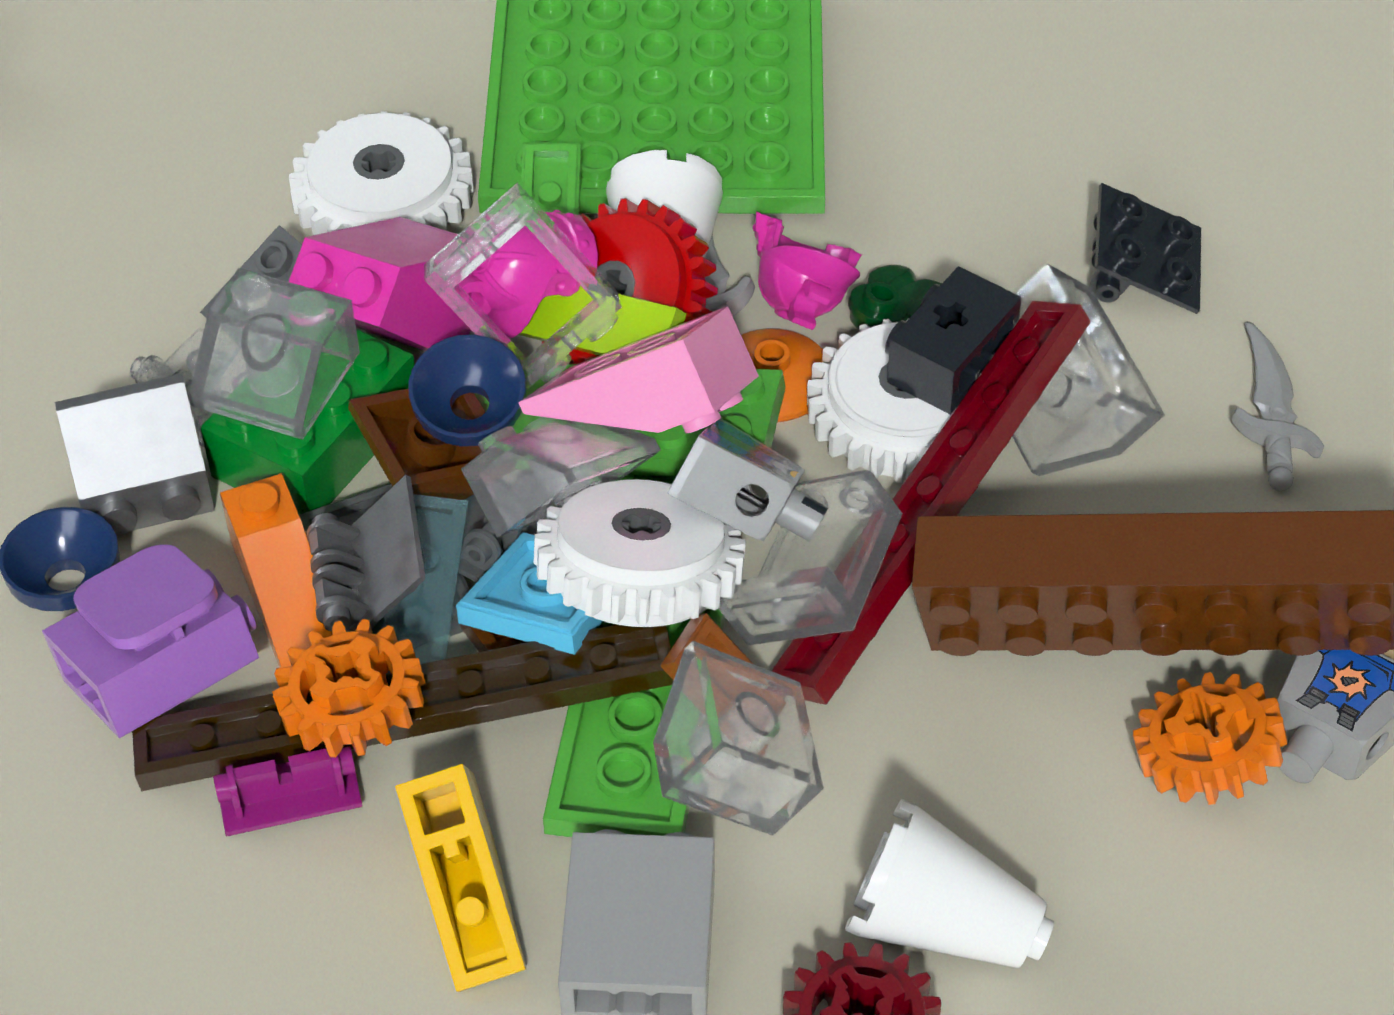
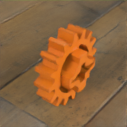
M362 619L355 631L346 632L343 623L337 621L333 624V635L323 638L321 634L313 630L307 633L311 645L308 649L303 650L290 647L287 650L292 667L276 668L274 674L279 688L272 691L287 734L290 737L299 734L304 749L311 751L323 741L329 757L336 758L341 752L343 745L352 744L357 755L361 756L366 753V741L376 738L380 743L388 746L392 743L389 729L393 725L407 729L413 725L409 708L423 707L424 698L420 686L426 683L420 660L415 656L412 642L409 639L398 642L394 627L388 625L377 634H373L370 621ZM388 671L393 674L390 686H388L385 676ZM309 690L313 699L310 704L306 702Z
M1212 672L1205 673L1201 685L1194 687L1184 678L1177 680L1178 693L1171 696L1165 692L1158 691L1154 694L1157 710L1141 709L1138 713L1141 728L1133 730V737L1144 777L1153 776L1156 790L1161 794L1176 786L1180 802L1187 803L1196 792H1204L1208 805L1216 804L1219 791L1229 790L1237 799L1244 797L1242 785L1244 782L1250 780L1253 783L1265 785L1268 782L1265 766L1280 767L1283 763L1280 747L1288 745L1276 697L1266 699L1263 685L1259 682L1243 689L1240 675L1233 673L1224 684H1216Z

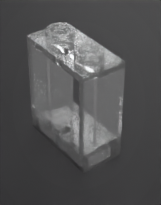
M518 182L424 264V280L475 335L494 339L514 353L524 371L526 389L530 388L539 379L546 383L559 375L571 361L572 357L569 353L586 338L590 342H594L605 335L617 322L618 315L616 312L622 308L618 292ZM525 225L593 298L588 305L528 357L516 347L458 285Z

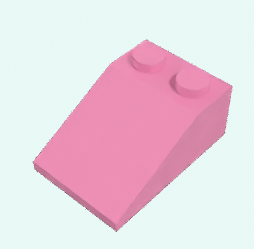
M727 306L569 367L518 403L523 414L656 433L682 425L685 433H692L721 419L719 412L740 403L743 400L740 391L759 375L731 311Z

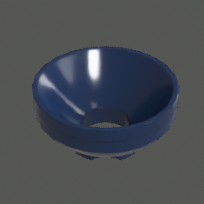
M474 334L457 335L432 345L419 357L412 368L409 378V399L417 420L434 438L457 446H478L492 442L504 435L515 425L521 415L522 409L518 402L526 397L525 374L521 363L514 353L494 339ZM476 393L484 396L488 400L489 406L481 417L466 420L457 417L451 409L454 401L463 394Z
M59 507L44 510L20 522L7 535L0 549V572L11 594L19 602L30 608L42 611L76 609L73 598L78 587L93 576L120 562L118 539L112 526L102 516L90 510L77 507ZM64 570H77L85 575L79 585L69 590H56L49 586L50 580L57 573Z

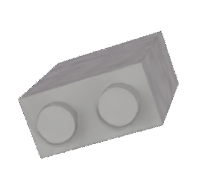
M600 830L595 833H572L558 977L561 1015H707L715 884L714 838L696 837L684 832H674L664 836L632 835L617 830Z

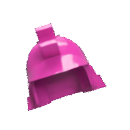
M560 210L535 214L534 217H527L524 220L504 222L482 232L471 250L470 261L468 262L470 273L456 274L445 284L447 292L458 300L472 293L470 300L455 310L457 316L469 325L477 324L485 319L486 326L493 336L501 339L514 338L530 322L543 298L551 295L571 296L579 290L582 279L595 282L598 261L595 236L580 215L561 213Z
M756 211L755 223L752 228L758 241L756 245L757 254L760 257L758 285L762 297L769 306L775 309L774 312L777 316L813 330L816 326L815 318L831 312L842 301L848 288L860 277V272L855 266L862 255L855 252L852 248L827 244L826 249L822 250L793 241L782 235L784 226L781 219L771 218Z

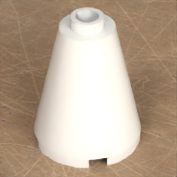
M652 150L632 154L616 163L611 169V179L609 182L607 181L606 196L609 206L616 211L620 199L624 198L636 205H639L642 199L649 200L660 208L664 205L679 214L680 218L695 226L697 229L695 236L705 241L709 246L723 197L722 177L715 166L699 156L686 153V162L667 160V150Z
M901 799L893 816L905 820L903 826L894 823L890 834L884 832L854 902V906L866 910L863 919L856 916L849 918L845 931L858 937L1014 968H1020L1026 957L1038 961L1045 950L1054 927V921L1044 917L1047 902L919 806Z

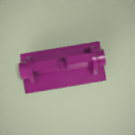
M351 747L342 748L336 758L329 757L327 749L288 756L289 762L276 765L275 760L237 768H233V764L226 766V773L213 776L226 837L363 807Z

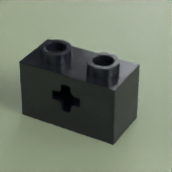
M958 266L941 285L934 284L930 287L921 302L920 308L907 322L901 320L891 330L885 345V353L889 355L887 383L951 415L1019 321L1022 297Z

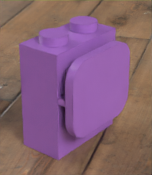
M166 544L145 548L85 581L78 587L73 598L78 611L42 630L63 681L119 739L259 658L250 632L257 628L253 614L239 595L230 598L209 569L202 570L177 547Z

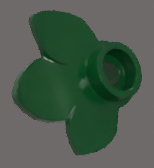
M887 265L879 267L870 272L866 284L859 285L851 291L848 300V307L851 311L850 320L858 329L863 324L870 328L881 325L884 319H889L892 323L901 320L907 321L920 308L921 302L930 287L934 284L941 285L942 283L930 279L917 280L912 269L906 266Z

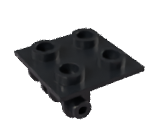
M1101 183L1098 193V212L1095 214L1093 221L1097 233L1092 242L1093 253L1091 261L1097 271L1090 280L1092 292L1100 301L1110 303L1116 301L1130 285H1133L1197 314L1200 311L1201 227L1190 223L1181 216L1172 215L1150 205L1133 194L1124 193Z

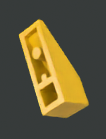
M460 764L396 785L397 795L456 992L527 970L494 838L474 773L464 764Z

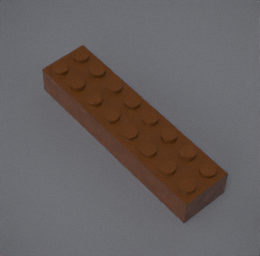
M1394 510L918 516L912 589L931 651H943L954 656H968L977 651L1008 650L1020 656H1034L1041 654L1044 650H1075L1080 654L1088 656H1101L1108 654L1112 650H1143L1148 654L1156 656L1173 655L1180 650H1211L1225 656L1241 655L1249 650H1281L1286 654L1296 656L1310 655L1318 650H1351L1360 655H1380L1389 650H1394Z

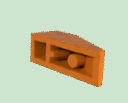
M281 473L220 492L231 544L279 667H292L287 654V650L290 647L303 650L308 649L311 645L307 633L313 630L321 634L323 638L331 636L333 633L325 629L324 624L316 618L315 589L312 585L313 573L310 568V560L313 555L310 553V545L300 516Z

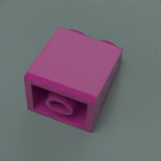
M403 217L308 236L304 238L283 296L366 332L426 351L443 339L470 334L473 324H467L457 316L455 310L466 304L470 300L472 293L458 300L447 292L445 284L456 274L470 273L468 262L470 261L471 250L477 240Z

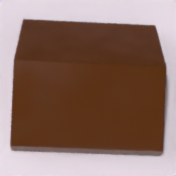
M409 389L361 397L349 401L348 410L392 487L405 475L411 477L415 500L454 506L515 472L517 463L501 437L478 446H457L434 438L417 420L410 403ZM474 393L459 396L454 401L451 409L457 417L466 420L477 419L485 413Z

